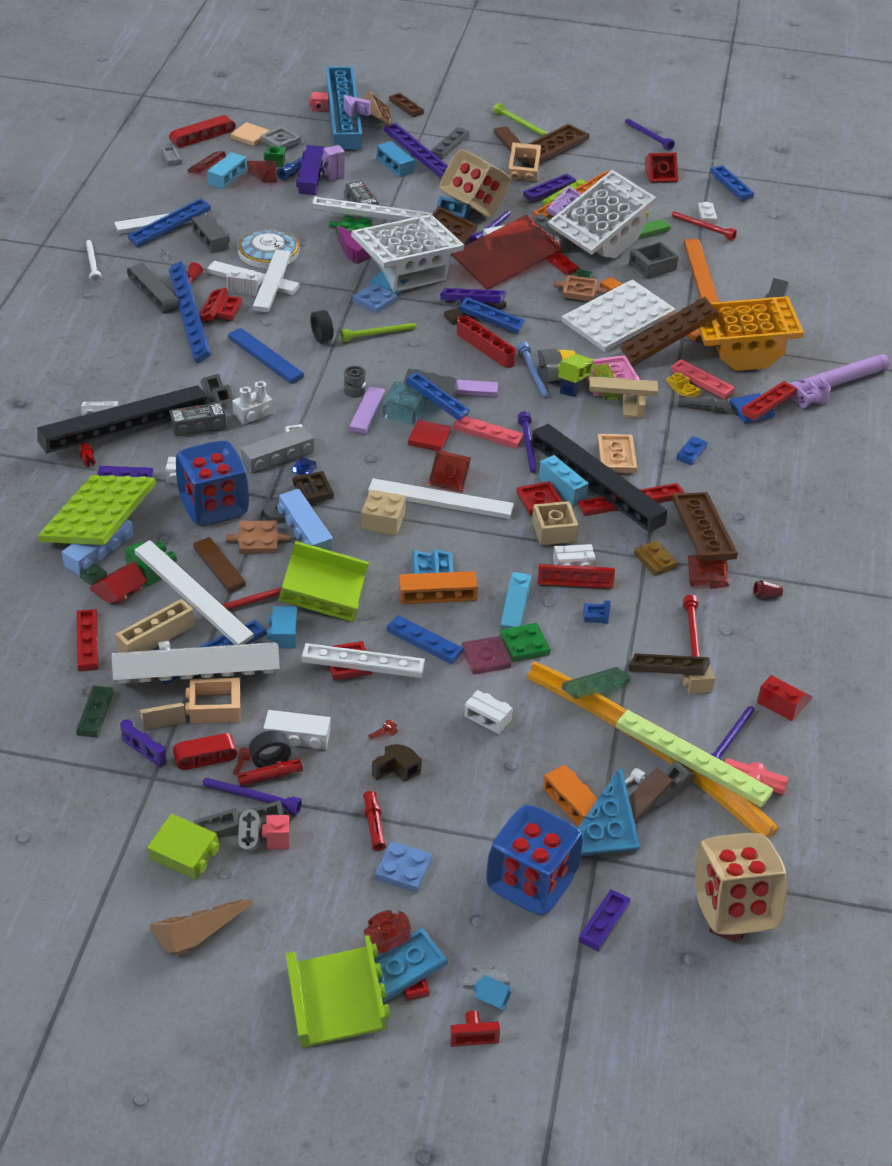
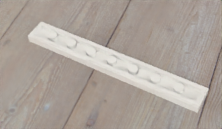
M374 478L368 489V494L370 489L405 495L408 502L504 519L511 518L514 503Z
M149 540L135 549V554L234 645H243L253 639L254 634L152 541Z

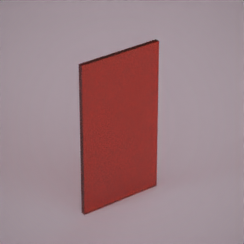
M526 214L464 246L463 251L451 253V256L485 289L489 290L562 251L563 248Z

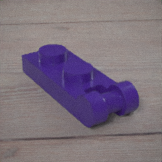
M125 719L120 723L123 742L160 768L167 763L166 750L162 744H157L146 733H142L133 727L131 720Z

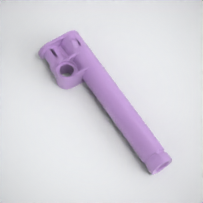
M880 354L791 382L789 384L796 387L797 391L790 398L801 408H807L811 403L825 405L828 403L831 387L884 371L889 367V360L886 355Z

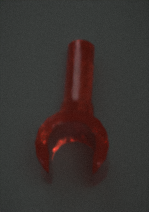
M386 720L382 728L368 736L372 739L385 732L393 736L398 732L397 724L392 720Z
M249 748L239 749V759L233 771L234 775L239 773L244 761H251Z

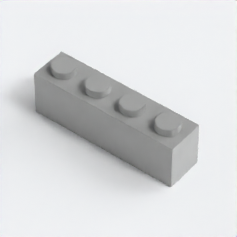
M303 426L241 447V460L250 473H254L314 452V437Z

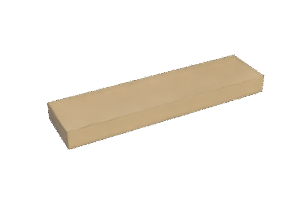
M590 376L589 391L657 396L658 381Z

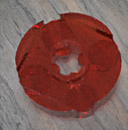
M391 910L377 913L369 919L368 927L364 928V935L370 936L371 944L376 943L379 953H387L390 949L396 948L411 939V925L405 913L398 911L399 914L392 913Z

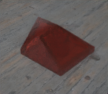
M247 161L248 172L261 182H277L276 161Z
M437 449L428 484L463 493L472 458Z

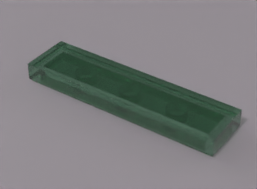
M618 667L563 682L561 689L574 699H578L627 684L631 677Z

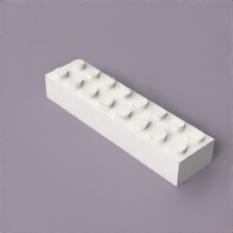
M275 642L112 653L111 655L113 680H117L118 684L130 683V679H138L139 682H149L151 678L159 677V681L172 680V676H180V679H192L193 675L200 674L201 678L213 677V673H221L222 676H234V672H241L242 675L255 674L254 671L261 670L263 674L275 673V669H280L279 648Z

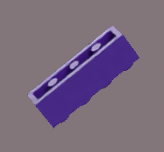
M307 145L306 151H303V160L300 163L301 169H299L298 178L296 179V187H298L299 194H317L323 167L322 154H324V146Z

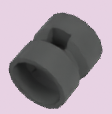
M353 365L344 370V393L348 397L358 398L365 394L366 371L363 367Z

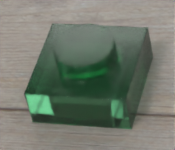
M95 563L80 572V578L91 586L107 576V572Z

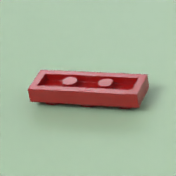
M226 287L211 292L199 313L201 322H209L215 318L216 313L228 294Z

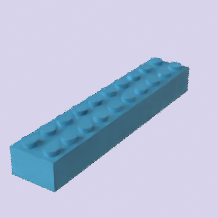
M353 66L326 67V85L333 146L340 145L343 150L362 149L360 114L355 113L350 118L344 110V95L357 98Z

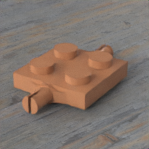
M567 275L564 282L554 281L553 286L563 288V298L583 300L585 302L594 300L597 293H607V288L598 287V279Z
M239 521L238 533L226 534V542L238 543L239 554L277 553L279 541H290V533L279 534L277 521Z

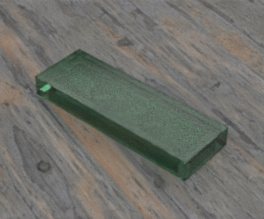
M93 685L76 730L77 736L98 738L114 694L113 688Z

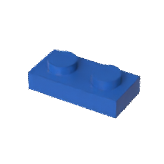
M692 436L678 452L676 459L693 465L707 448L708 442Z

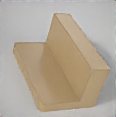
M623 394V417L644 419L645 395Z
M183 703L140 710L144 730L186 723Z

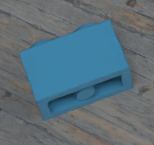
M439 196L437 207L440 206L460 217L469 219L471 211L469 204Z
M273 606V614H269V626H272V628H268V640H271V643H277L278 648H295L297 607Z

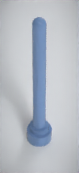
M521 342L517 345L516 350L520 356L524 357L541 395L547 398L549 394L530 356L531 349L528 343Z

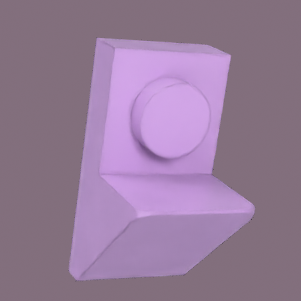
M344 95V110L350 118L355 113L369 116L371 114V101Z

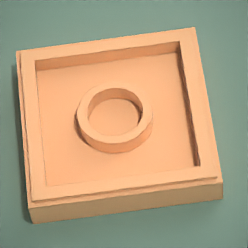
M246 122L232 132L230 138L255 146L261 141V135L270 130Z

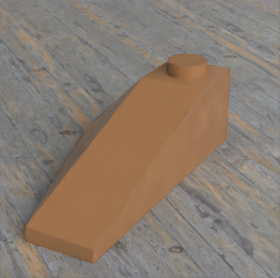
M368 91L362 99L371 101V114L369 116L389 127L391 125V111L389 107L371 91Z
M240 899L212 907L213 911H210V909L192 912V917L187 915L164 919L151 923L150 929L165 952H173L175 956L186 954L189 952L188 948L200 944L252 905V899Z

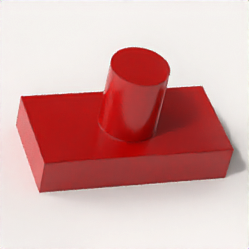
M471 1010L465 1013L466 1024L450 1026L449 1039L451 1047L499 1043V1022L480 1023L478 1011Z

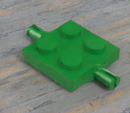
M347 215L343 216L340 222L329 221V227L336 228V234H338V226L352 233V230L372 227L373 220Z

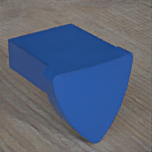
M604 600L603 604L584 603V622L608 624L611 601Z

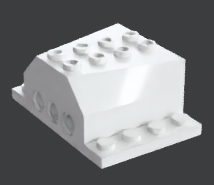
M611 170L549 220L548 226L591 255L598 252L604 257L617 258L638 240L647 222L646 210L656 202V197L614 170Z
M432 214L352 230L351 237L375 260L393 292L445 281L447 279L450 253L464 250V244ZM402 279L409 280L404 285H402V283L400 282V280Z

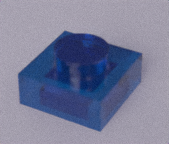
M561 379L560 394L576 397L579 382L574 383Z
M300 457L293 465L292 472L299 475L312 473L317 467V462Z

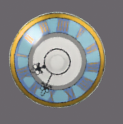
M279 230L254 231L242 237L238 243L239 257L245 263L259 268L269 267L275 250L291 251V258L288 264L294 262L300 252L298 240L291 234Z

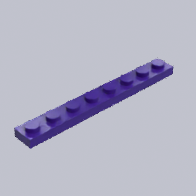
M392 123L389 127L387 125L384 126V131L442 179L448 167L447 164L397 123Z

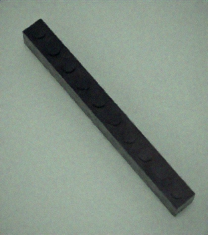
M198 385L37 427V440L46 454L169 421L170 410L206 405L208 396Z
M549 423L532 431V445L547 457L555 455L588 482V487L603 497L650 533L666 525L667 509Z

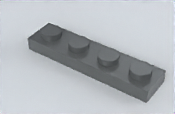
M457 127L437 144L431 152L443 160L469 137V131Z

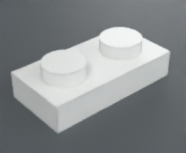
M698 203L701 221L716 224L717 216L713 203Z

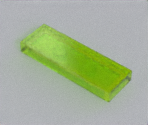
M609 364L593 365L592 371L595 377L614 378ZM601 392L604 400L621 399V394Z

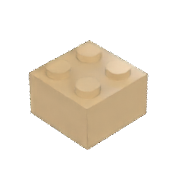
M370 489L361 512V529L397 536L405 515L406 496Z
M570 501L534 504L532 523L540 545L576 542L578 523Z

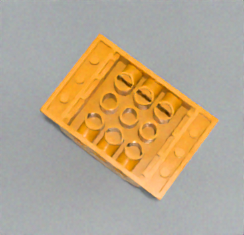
M788 296L712 302L711 305L716 309L719 317L699 328L704 346H715L720 359L735 371L759 370L770 367L785 354L787 339L794 340L804 336V331Z

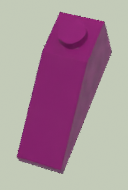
M338 226V241L349 260L359 264L371 258L369 253L351 237L350 231Z

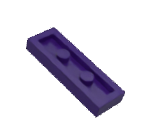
M99 466L97 475H114L116 477L145 476L153 478L154 468Z
M610 889L579 935L578 942L599 952L630 905L631 899Z

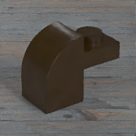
M388 745L385 747V755L379 756L372 761V776L377 781L395 772L405 782L421 774L422 759L415 751L405 745Z

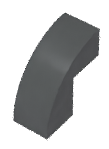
M773 278L769 294L767 293L765 298L785 297L789 288V282Z
M556 349L538 350L539 367L544 366L546 382L565 380L558 377V366L562 361L559 352Z
M219 374L201 379L202 388L211 404L221 402L223 405L234 400L229 385L223 386Z
M673 761L665 774L674 783L652 806H661L674 799L690 784L696 775L682 763Z

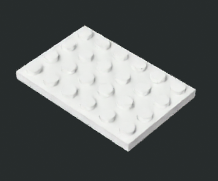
M632 279L563 315L562 322L603 352H606L655 324L662 322L669 316L674 315L676 309Z

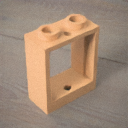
M512 143L508 175L511 179L537 181L541 145ZM514 158L535 159L534 168L513 166Z
M240 678L190 679V688H186V700H189V703L185 704L186 715H190V724L241 722ZM231 694V704L195 705L196 695Z

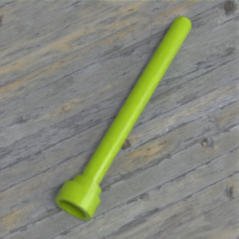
M497 103L494 106L493 112L495 114L504 115L541 136L547 134L546 131L507 111L504 105Z
M409 323L358 331L341 329L340 338L342 342H349L355 337L413 330L416 328V324Z

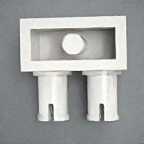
M259 381V386L258 382L255 383V392L251 393L250 387L245 386L244 392L243 388H240V398L232 400L233 415L244 425L273 414V399L266 394V383L264 381Z

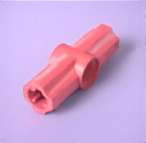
M729 758L726 759L725 763L773 788V792L784 795L789 777L767 771L766 767L758 762L748 765Z

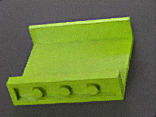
M295 541L278 601L354 622L369 562Z
M369 935L365 936L366 947L297 961L295 951L285 953L298 1036L302 1048L388 1029L386 1020L391 1019L388 1004L383 1005L382 1001L383 998H387L384 983L379 984L378 978L383 977L380 963L375 964L374 958L379 957L376 943L371 944Z

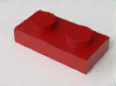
M226 295L217 312V318L233 321L242 304V298Z

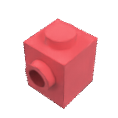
M312 92V98H309V106H312V111L329 112L328 92Z
M267 815V824H262V838H267V850L289 849V815Z

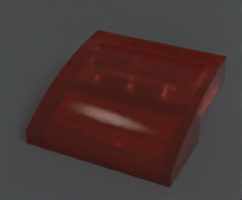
M217 151L191 166L188 169V173L199 174L203 170L210 168L226 157L225 151Z
M688 555L690 586L710 584V589L729 587L727 561L715 560L705 562L700 561L698 555Z

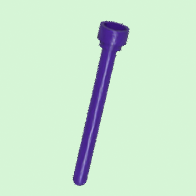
M628 118L625 120L626 124L660 142L664 149L668 151L673 149L675 145L674 140L670 138L664 139Z
M510 211L504 212L485 229L497 227L510 216ZM483 230L479 234L474 233L469 237L468 241L471 246L477 247L481 244Z
M523 411L518 414L517 419L519 425L523 428L530 472L535 473L537 467L529 428L532 419L529 412Z
M753 706L746 708L716 751L710 755L721 760L722 755L754 713Z
M211 778L203 780V784L207 787L262 802L273 803L280 800L284 810L293 815H298L301 810L302 799L292 796L285 799Z

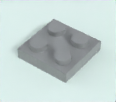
M282 126L262 134L261 141L269 146L285 147L286 149L300 143L301 137Z

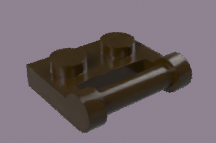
M324 471L298 475L292 479L293 485L301 491L310 505L314 502L334 499V492ZM308 483L312 494L307 493L303 484Z

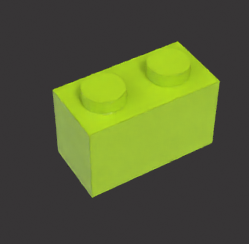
M579 354L572 355L559 363L558 377L577 383L591 375L594 359Z

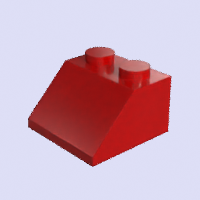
M677 152L648 153L645 157V170L650 182L679 181Z
M134 561L115 570L90 586L89 589L109 604L115 601L120 603L128 598L126 594L129 592L134 594L141 590V585L146 582V579Z
M770 675L760 687L757 703L793 721L812 699V695Z

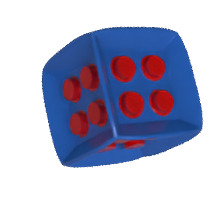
M209 442L186 448L177 453L176 477L178 490L186 511L196 525H209L230 520L248 511L249 488L245 467L230 442Z
M528 804L521 806L500 830L489 851L486 871L488 886L501 897L523 909L539 915L547 914L567 890L578 869L583 844L582 833L569 822L539 807Z

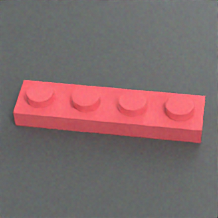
M682 359L671 366V372L682 373L690 378L691 383L713 393L719 398L725 400L734 393V386Z
M465 416L460 421L456 420L453 424L454 430L515 449L519 447L524 439L523 433Z

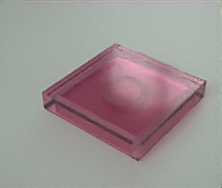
M500 636L462 642L461 647H463L464 655L473 675L511 668L510 658Z

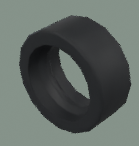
M326 310L311 313L310 324L316 341L322 343L332 340L334 328L329 313Z
M271 730L263 732L252 739L249 745V753L253 764L258 768L274 765L278 761H288L291 756V746L284 733ZM280 746L279 749L272 753L260 754L268 747Z

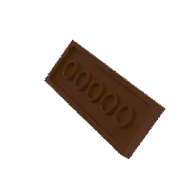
M566 124L528 144L541 145L540 164L588 140L589 133L571 124ZM515 157L531 167L535 166V159Z
M704 296L688 307H684L676 314L669 316L659 324H655L647 331L640 333L637 337L625 342L620 346V349L634 367L719 317V314Z
M708 492L672 494L674 506L700 561L710 562L737 559L738 552Z

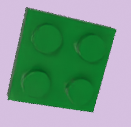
M537 623L500 630V637L512 662L550 655L551 649Z

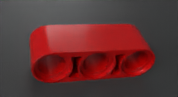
M228 733L179 742L173 747L176 765L180 770L228 762L235 759L238 754L233 737Z

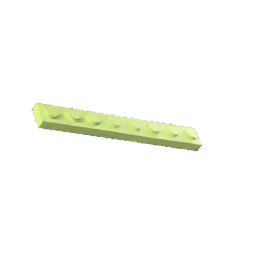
M629 710L616 723V728L760 807L772 795L773 788Z

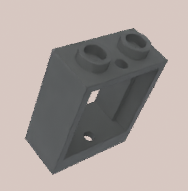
M660 241L631 250L629 264L644 277L650 278L676 270L679 256ZM659 257L661 259L653 263L650 261V259Z

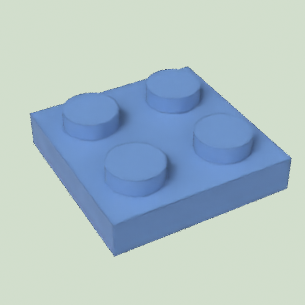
M375 283L353 295V302L376 314L397 301L396 294Z
M391 841L375 873V880L417 893L432 861L433 854Z

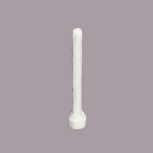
M87 240L86 248L91 268L89 280L91 284L99 285L102 282V275L97 271L92 242Z

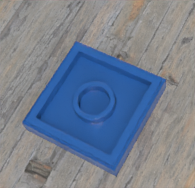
M760 393L730 399L729 405L744 424L754 422V420L741 413L742 407L761 396ZM772 409L755 421L775 417V411Z

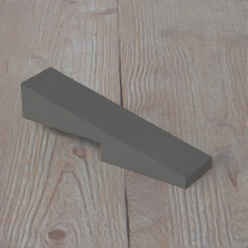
M280 800L251 809L256 811L261 818V831L262 824H267V815H285ZM233 808L194 820V823L217 833L218 838L238 835L239 819L242 812L238 813L237 809ZM252 816L246 821L249 828H251V822L255 821Z

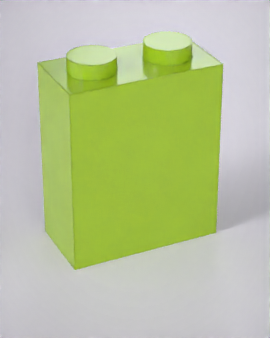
M171 813L147 846V850L151 860L196 880L199 874L206 870L210 858L217 854L220 845L217 833Z

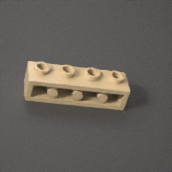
M180 599L116 633L117 651L119 653L150 651L159 646L158 642L170 640L195 626L193 608L183 599Z

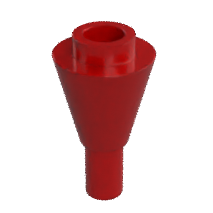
M191 262L188 267L187 274L190 284L204 271L203 267L197 262Z

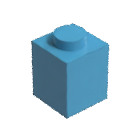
M484 975L482 979H478L475 985L474 992L476 994L474 997L504 1011L514 989L509 985Z

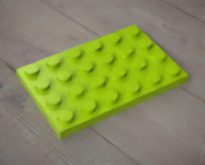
M114 475L90 476L37 535L39 542L105 545L156 485L155 478H147L145 476L116 477Z

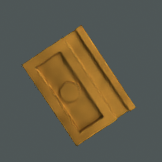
M657 540L642 545L639 549L637 547L634 548V555L654 576L659 572L664 573L677 568L678 562Z

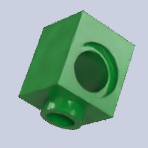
M268 146L267 151L264 152L266 166L284 167L285 147Z

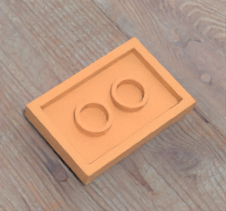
M598 434L597 442L600 461L616 473H636L637 463L633 435Z

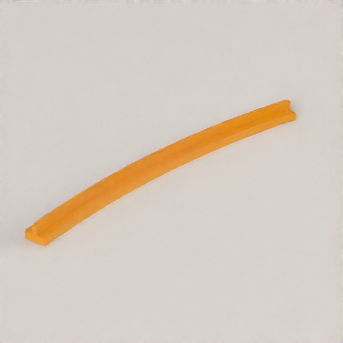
M538 662L532 663L531 670L527 674L528 680L573 702L615 728L617 721L627 711L596 691ZM627 734L628 736H630L631 738H633L634 740H636L637 742L651 750L653 753L661 757L670 765L673 761H676L673 758L665 755L664 753L636 739L635 737ZM687 767L696 775L692 781L753 833L763 834L768 838L778 831L779 827L754 803Z

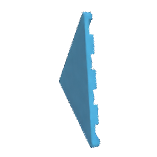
M619 769L614 774L577 828L583 837L581 856L638 851L640 849L623 769Z

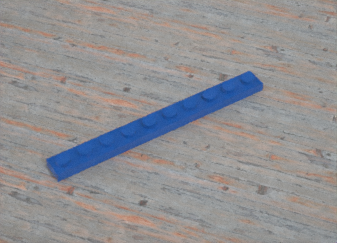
M179 261L168 270L193 359L198 364L211 356V352L185 264Z

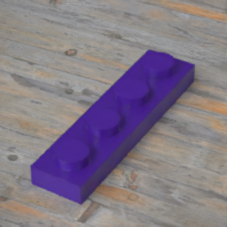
M566 173L524 190L523 196L529 199V201L535 202L575 183L576 179Z
M445 288L440 293V299L448 302L455 300L463 302L468 297L481 303L491 302L492 304H499L506 295L503 290Z

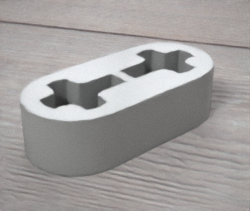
M249 809L240 815L238 843L244 852L252 853L260 846L261 818L256 811ZM252 816L255 821L251 822V828H249L246 821ZM250 834L254 842H250V846H247L245 842L248 841Z

